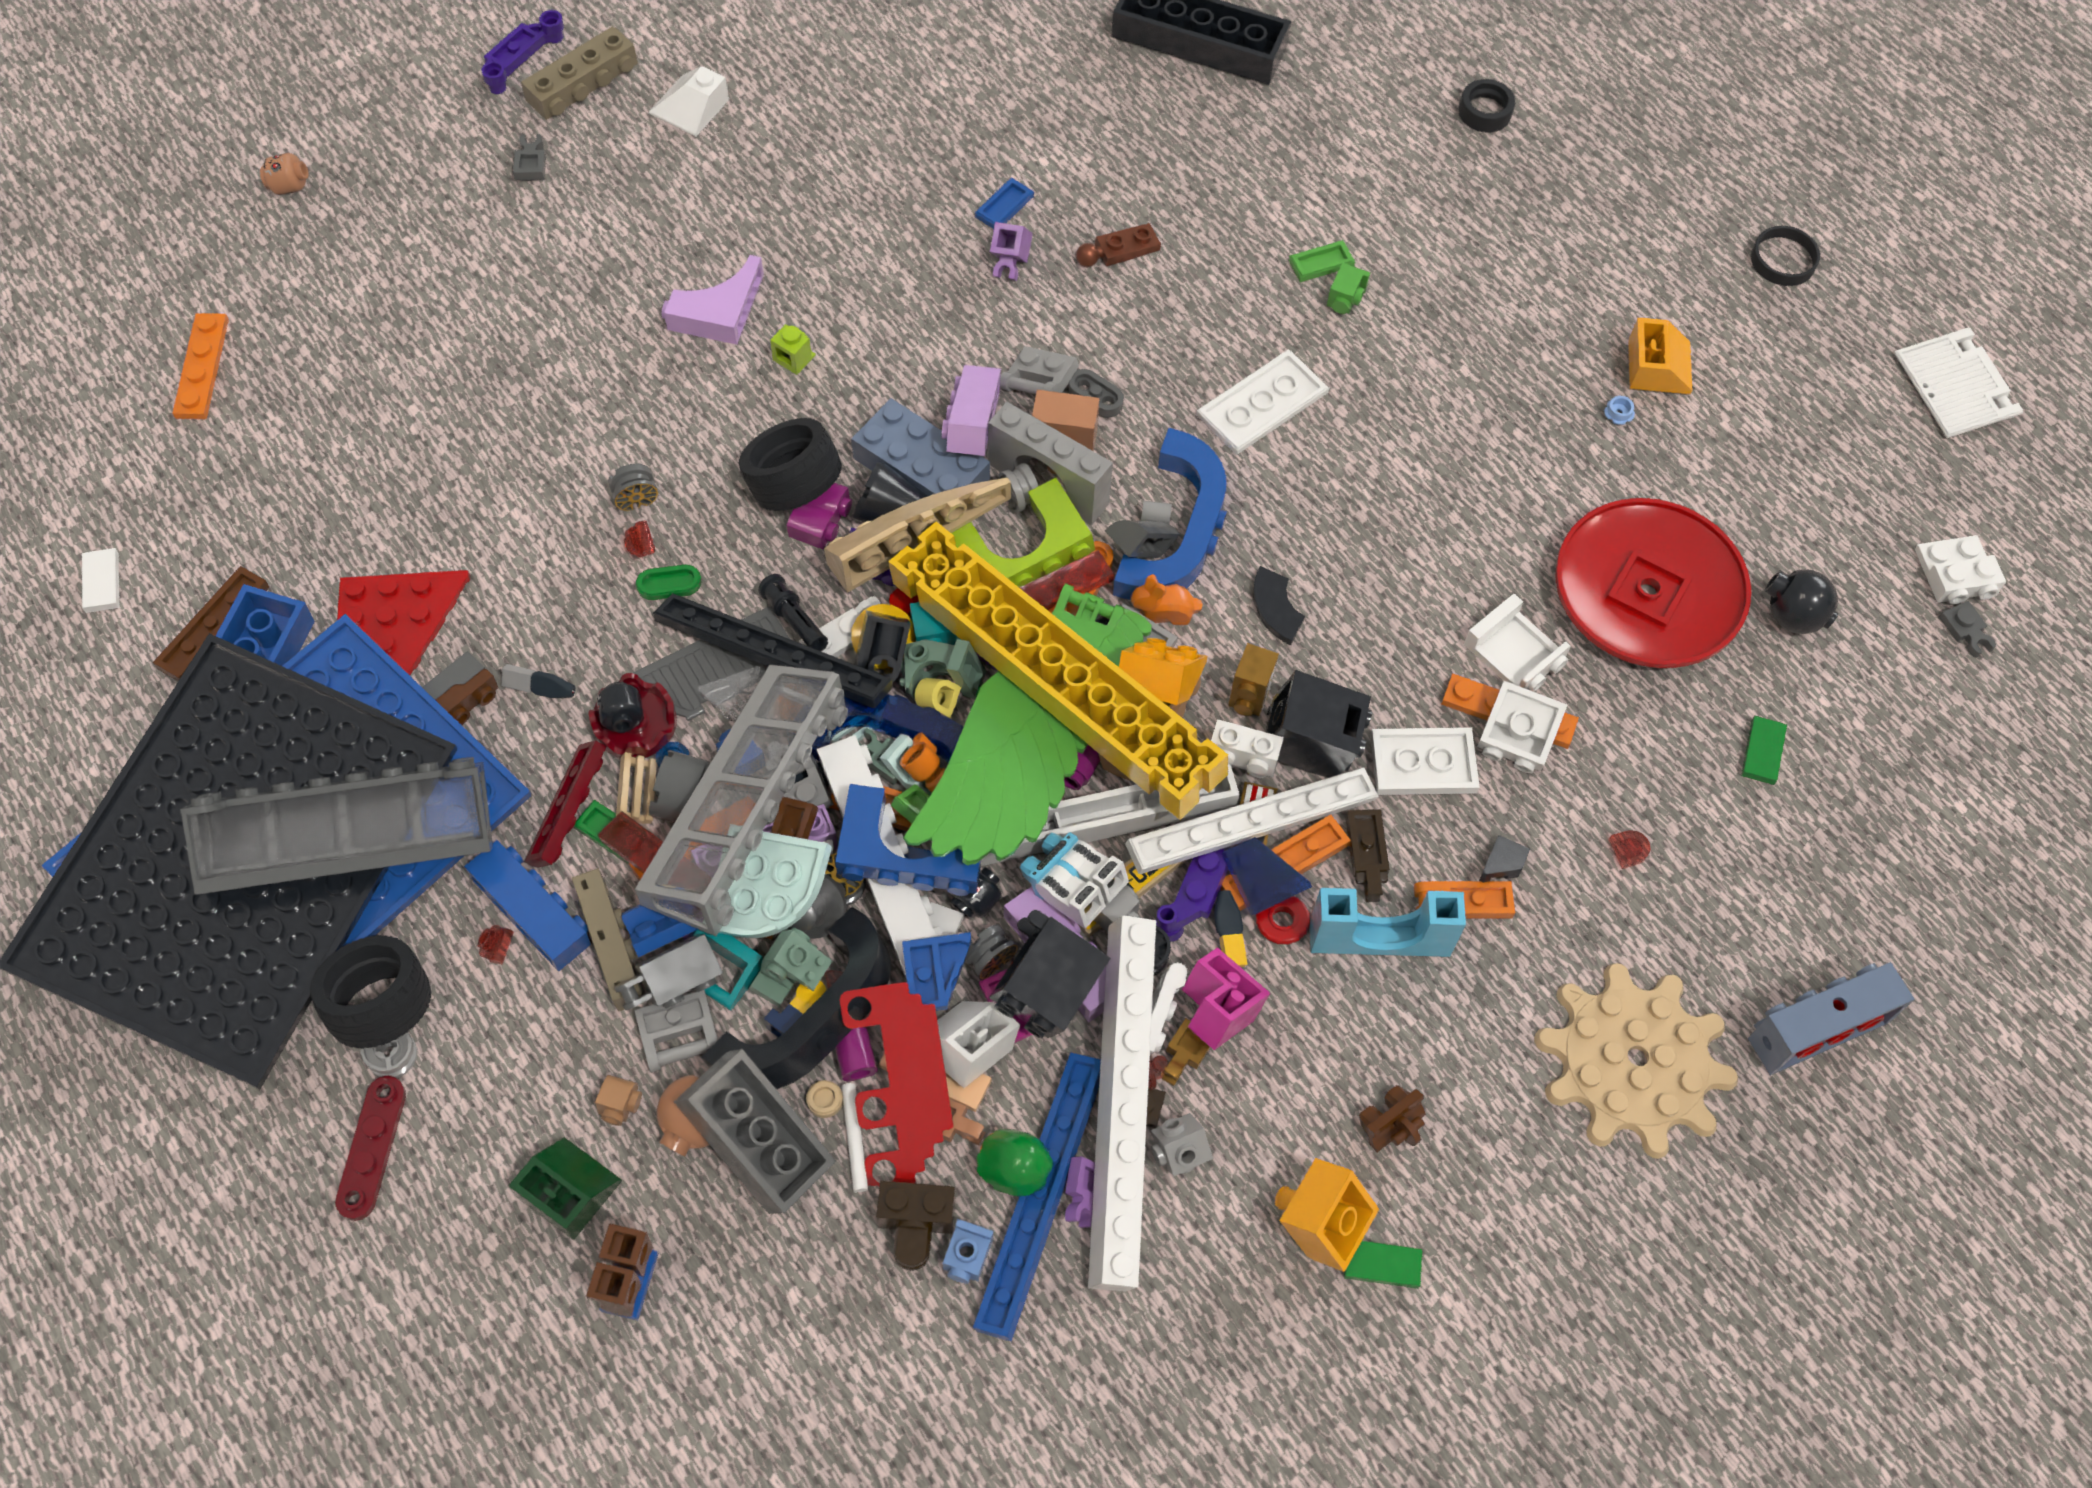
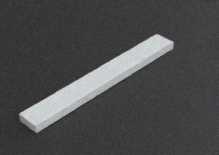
M1363 767L1128 839L1125 845L1140 875L1323 818L1330 814L1352 809L1374 801L1379 796Z

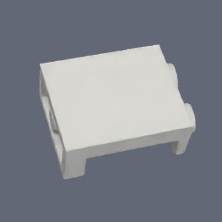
M1513 594L1469 630L1464 645L1503 681L1535 692L1546 681L1545 675L1550 671L1556 674L1567 664L1569 659L1566 656L1571 645L1564 642L1558 647L1519 612L1523 601Z

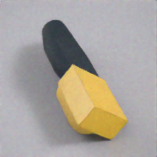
M1220 891L1217 893L1214 918L1216 931L1220 936L1221 951L1237 965L1245 967L1248 964L1242 934L1241 912L1231 891Z

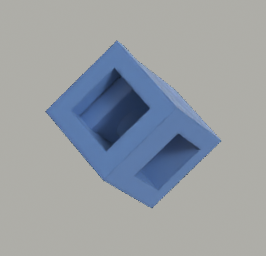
M960 1219L957 1220L943 1261V1270L949 1271L947 1275L949 1278L964 1284H968L970 1279L979 1281L993 1242V1231ZM968 1246L973 1248L974 1253L970 1257H963L960 1254V1249Z

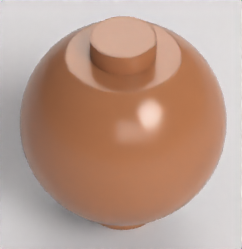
M694 1075L684 1076L672 1082L662 1093L657 1106V1121L664 1133L659 1143L684 1157L689 1149L704 1148L710 1145L674 1103L680 1095L699 1079Z

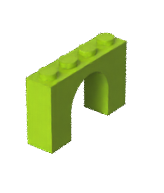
M1057 478L1028 491L1031 507L1046 530L1044 540L1035 551L1020 558L1000 557L987 548L972 522L951 533L955 537L956 547L958 548L964 543L1022 590L1028 589L1034 582L1045 576H1052L1058 573L1064 566L1074 561H1081L1087 558L1091 552L1095 551L1092 533Z

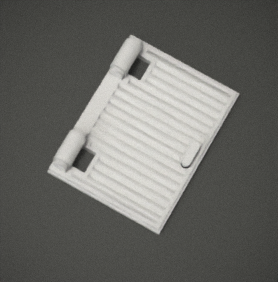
M1969 327L1894 352L1946 438L2023 414L2020 404L2012 405L2007 396L2011 390L1982 346L1976 348L1971 340L1975 334Z

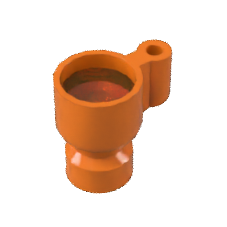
M921 732L913 738V746L902 756L900 766L915 781H925V787L932 793L946 769L939 767L940 758L936 754L937 747Z

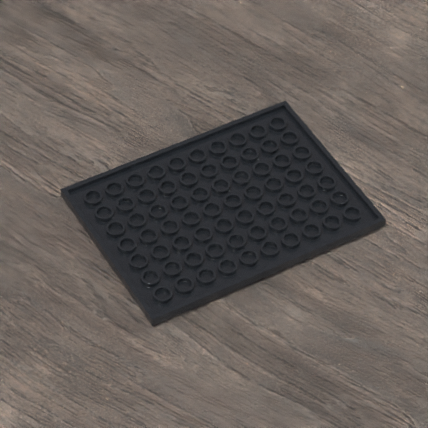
M209 633L0 959V970L260 1090L312 1001L310 986L317 969L330 955L344 946L390 866L195 895L180 809L190 805V799L208 793L221 792V798L236 796L235 790L257 787L258 793L272 791V785L286 782H294L295 788L309 786L308 780L322 777H330L331 783L345 781L344 775L358 772H366L367 778L381 776L382 769L402 767L403 773L417 771L418 764L438 762L439 768L448 767L457 751V747L447 740ZM441 777L418 781L420 797L419 795L417 796L412 808L409 782L347 790V793L338 792V795L337 792L275 800L279 857L281 859L293 858L291 863H295L302 856H309L317 860L316 854L340 851L341 856H345L344 847L349 841H351L352 847L355 849L365 848V853L369 852V847L390 844L387 849L396 848L399 842L405 841L413 827L412 814L414 817L420 807V803L422 812ZM340 795L347 796L351 831V838H347L343 843L341 840L340 819L348 817V813L339 817L338 796ZM270 801L271 808L267 813V818L274 811V801ZM265 802L231 806L222 810L207 812L210 856L208 873L210 876L214 875L212 869L236 866L232 871L235 872L237 871V866L261 862L268 865H276L283 861L281 859L274 862L268 861V840L269 842H277V838L268 839ZM206 813L199 814V819ZM194 814L190 815L198 859L196 815ZM200 829V834L207 836V832L204 834V831ZM201 843L203 861L206 854V850L204 845Z

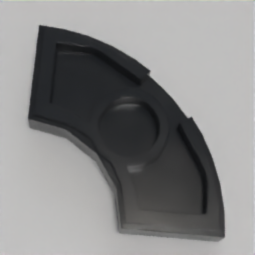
M1259 566L1253 588L1254 604L1265 627L1278 639L1291 646L1304 622L1305 616L1295 610L1288 600L1286 589L1289 578Z

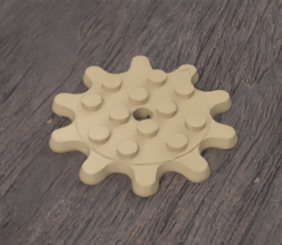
M1618 963L1610 964L1605 968V988L1599 995L1588 994L1572 983L1563 984L1559 987L1557 999L1566 1008L1569 1014V1022L1562 1029H1539L1534 1036V1043L1540 1051L1557 1056L1563 1064L1562 1075L1548 1083L1545 1088L1547 1099L1550 1103L1557 1106H1563L1570 1102L1584 1104L1591 1114V1120L1586 1131L1591 1143L1599 1147L1606 1146L1611 1143L1618 1131L1629 1129L1639 1135L1645 1153L1652 1158L1659 1159L1664 1157L1669 1151L1667 1133L1674 1125H1686L1696 1134L1703 1137H1708L1715 1133L1717 1129L1716 1119L1706 1108L1703 1100L1704 1095L1711 1089L1732 1090L1738 1083L1736 1071L1730 1066L1716 1062L1708 1052L1709 1043L1723 1035L1725 1031V1024L1721 1016L1708 1013L1695 1017L1686 1013L1680 1005V997L1683 994L1684 988L1678 976L1665 975L1659 979L1654 989L1650 991L1642 990L1633 984L1628 969ZM1631 1049L1642 1051L1646 1056V1064L1637 1066L1631 1063L1628 1058V1051Z

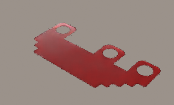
M906 982L845 991L840 996V1006L843 1023L847 1028L855 1029L881 1025L890 1087L862 1091L856 1095L855 1105L858 1124L866 1130L896 1125L899 1150L871 1154L866 1157L864 1165L867 1185L880 1186V1183L874 1179L872 1174L873 1166L880 1160H888L894 1164L896 1175L891 1182L916 1183L915 1174L925 1171V1158L934 1156V1144L942 1143L944 1141L943 1131L954 1127L935 1005L922 1004L921 995H911ZM858 996L866 998L871 1004V1013L864 1020H855L848 1013L849 1002ZM871 1097L881 1098L886 1104V1114L878 1121L867 1119L863 1113V1105Z

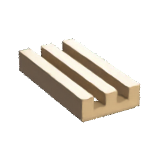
M627 752L621 756L616 810L617 819L641 824H650L653 821V816L649 815L650 801L654 802L655 791H653L656 781L657 759L650 758L649 760H644V756L640 755L634 758L631 757V753ZM633 766L635 771L632 789V809L630 813L627 812L630 767ZM643 769H646L643 812L640 815Z

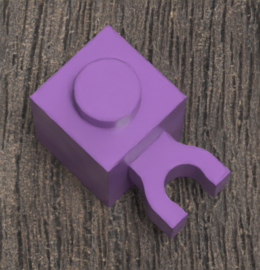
M995 222L990 252L997 258H1000V260L995 265L992 276L1001 278L1003 269L1008 267L1010 268L1009 279L1017 281L1018 269L1016 261L1027 263L1033 233L1024 226Z

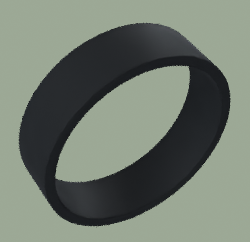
M1774 226L1764 230L1758 236L1751 251V262L1757 273L1767 281L1781 286H1796L1808 281L1820 261V249L1815 240L1806 232L1791 226ZM1771 238L1793 240L1808 251L1812 259V268L1800 274H1786L1776 271L1761 258L1759 244Z

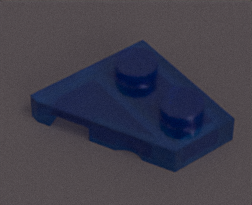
M1256 837L1221 852L1251 916L1312 887L1310 881Z

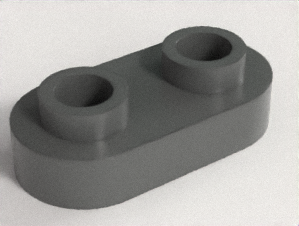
M1089 369L1076 370L1069 381L1068 390L1070 394L1100 398L1098 415L1103 417H1114L1122 411L1124 395L1118 387ZM1084 385L1087 386L1088 389L1082 390L1079 387ZM1106 401H1109V402H1111V403H1113V404H1112V405H1105V404H1103V403L1106 402Z

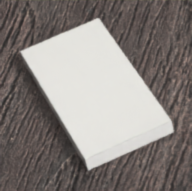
M1288 349L1198 409L1196 415L1238 455L1329 392V387Z

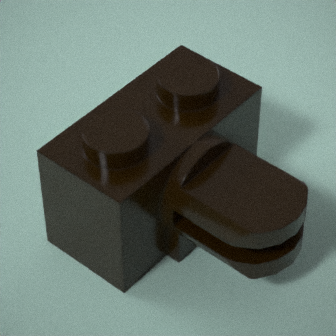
M880 1181L876 1213L877 1226L882 1229H895L893 1254L897 1265L901 1268L915 1271L926 1265L930 1256L932 1232L952 1234L955 1186Z

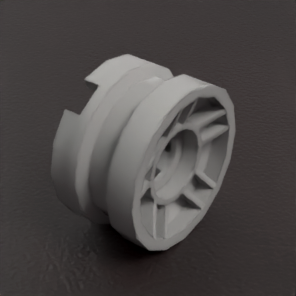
M1021 463L1015 466V470L1006 469L1001 471L999 479L1008 478L1011 482V499L1008 502L1015 513L1024 511L1027 505L1031 506L1028 491L1038 487L1032 470L1026 463Z
M407 1032L402 1037L400 1036L398 1039L385 1045L361 1049L360 1053L364 1063L376 1076H393L398 1078L405 1075L413 1067L417 1059L418 1049L414 1039ZM393 1046L394 1048L390 1052V1056L386 1057L384 1054L385 1049Z

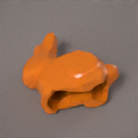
M1154 574L1146 578L1144 585L1139 586L1133 591L1130 599L1134 608L1141 609L1140 614L1155 623L1171 622L1173 625H1188L1193 614L1200 612L1203 605L1202 601L1194 598L1185 587L1178 584L1164 586L1158 582Z

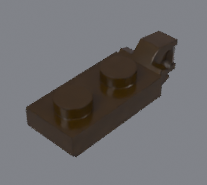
M1381 809L1347 810L1345 818L1348 837L1351 840L1349 848L1353 877H1355L1356 884L1364 885L1366 903L1380 902V896L1383 895L1381 883H1387L1390 870Z

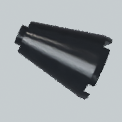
M879 461L865 485L866 489L863 496L859 498L853 518L863 523L873 521L908 503L928 496L887 464Z

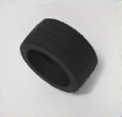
M796 418L784 421L760 433L744 448L738 462L743 479L753 497L761 507L769 511L791 510L813 501L831 488L842 470L838 451L828 432L819 421L811 418Z
M386 935L361 938L339 948L319 966L310 986L311 999L315 1010L327 1030L341 1044L357 1049L382 1046L398 1039L400 1036L402 1037L419 1023L431 1001L430 983L415 953L402 940ZM396 978L390 987L376 998L357 1005H347L353 996L367 985L382 979Z

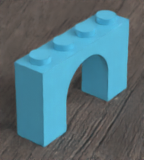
M1320 888L1310 918L1311 953L1450 957L1466 926L1464 892L1428 891L1421 907L1414 912L1395 917H1372L1357 913L1356 889Z

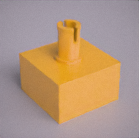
M1318 1158L1314 1159L1297 1190L1283 1186L1278 1190L1275 1197L1276 1207L1280 1210H1285L1279 1221L1305 1255L1314 1261L1345 1272L1379 1211L1378 1206L1352 1170Z

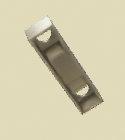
M599 868L572 877L612 1001L619 1012L625 1010L623 1007L625 1001L621 992L616 993L614 987L637 975L632 960L638 958L632 945L631 938L624 939L621 930L626 928L621 917L623 912L621 908L614 909L605 880ZM640 983L635 984L634 987L638 996L642 995Z

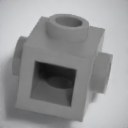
M1191 1113L1180 1118L1169 1119L1162 1126L1151 1130L1155 1142L1151 1146L1154 1159L1159 1166L1164 1165L1173 1176L1191 1172L1196 1166L1213 1159L1204 1127Z

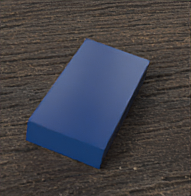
M1011 177L975 212V218L994 229L995 222L1007 223L1034 197V191Z

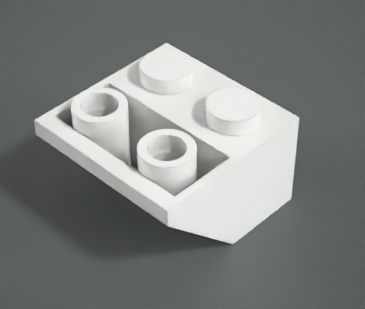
M962 1001L937 1020L945 1072L963 1088L967 1087L1013 1049L1020 1024L1015 1019L999 1012L994 1007L995 1002Z

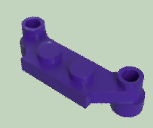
M547 10L543 12L539 17L540 23L529 25L521 23L484 55L485 64L482 66L481 72L484 82L489 86L491 93L501 94L505 92L507 77L545 43H559L563 40L562 30L564 29L562 15L558 11Z
M1224 848L1194 857L1174 903L1163 905L1158 909L1156 925L1167 933L1170 942L1178 940L1183 935L1185 925L1200 917L1208 919L1217 898V893L1222 886L1232 861L1231 853L1225 852Z

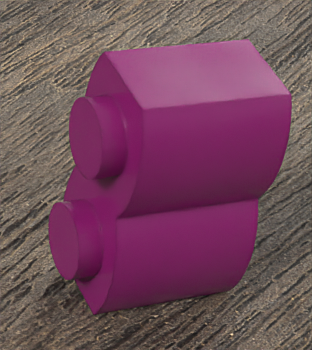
M834 483L831 488L818 498L793 509L786 525L788 536L824 549L828 541L831 542L836 539L839 531L838 522L841 516L847 517L851 510L852 499H850L849 488Z

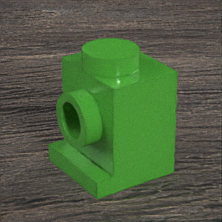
M1342 263L1330 288L1327 306L1333 308L1337 313L1349 314L1353 304L1359 306L1363 294L1367 290L1371 272Z

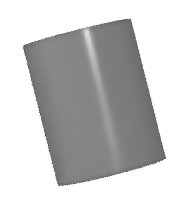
M1143 501L1141 521H1159L1170 524L1172 504Z

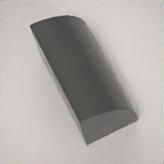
M1121 520L1111 524L1105 530L1128 557L1159 558L1166 553L1180 535L1173 526L1159 521Z

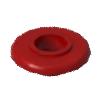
M1276 893L1266 897L1259 904L1255 913L1256 925L1260 933L1267 940L1276 944L1289 945L1301 940L1307 934L1310 926V913L1306 905L1298 897L1288 893ZM1278 912L1288 913L1291 915L1293 922L1287 927L1279 926L1274 922L1273 915Z

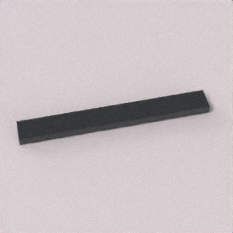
M671 594L653 612L654 619L658 623L766 666L777 665L837 673L840 677L841 687L844 690V697L874 709L893 688L892 679L676 594ZM807 678L808 680H804L821 688H824L827 683L826 680L822 681L819 679L812 681L810 678Z

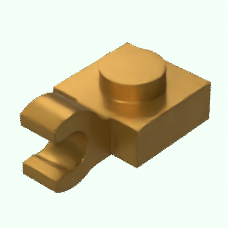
M1187 1018L1184 1019L1166 1049L1174 1057L1166 1067L1162 1080L1173 1086L1183 1073L1186 1065L1188 1064L1197 1070L1211 1048L1188 1027L1191 1021Z

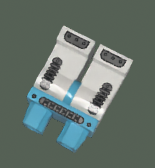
M1051 832L1042 844L1043 852L1047 856L1042 861L1034 856H1028L1020 865L1023 877L1031 883L1036 896L1047 901L1085 929L1106 907L1105 902L1110 903L1129 882L1123 861L1114 856L1110 858L1104 856L1088 843L1078 840V837L1071 832L1065 837ZM1114 878V884L1108 888L1107 884ZM1091 903L1090 910L1085 913L1084 909Z

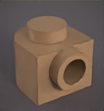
M608 1075L595 1101L598 1114L602 1115L601 1119L605 1122L621 1126L623 1122L627 1121L630 1112H637L642 1092L638 1091L637 1083Z

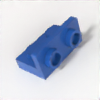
M680 885L674 888L676 890L689 892L686 885ZM660 899L658 903L702 921L695 905ZM641 904L621 914L638 957L697 930L695 927L646 908Z

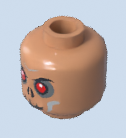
M292 153L270 156L265 159L263 166L260 168L262 183L267 189L277 195L302 190L309 175L306 164Z

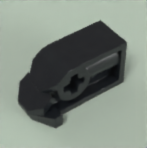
M866 610L854 664L892 679L893 683L900 673L911 625L909 620ZM882 659H886L890 669L884 668L883 673H878L877 667L874 665L881 664Z

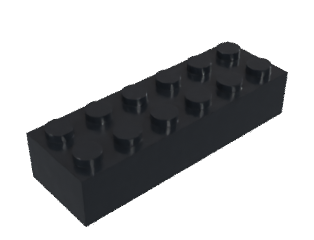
M1119 0L1113 11L1111 37L1270 85L1288 46L1291 21L1223 0Z

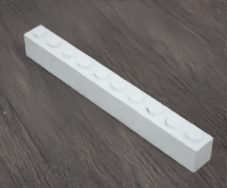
M1123 915L1108 926L1107 956L1111 959L1106 965L1088 1277V1288L1110 1291H1128L1138 1288L1156 935V920Z

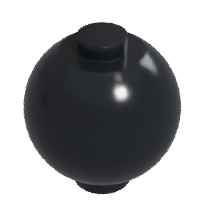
M1800 569L1787 575L1779 570L1764 589L1766 593L1771 595L1770 610L1772 616L1787 631L1797 634L1814 633L1822 627L1828 629L1838 617L1839 613L1835 611L1838 606L1837 591L1833 583L1820 572Z

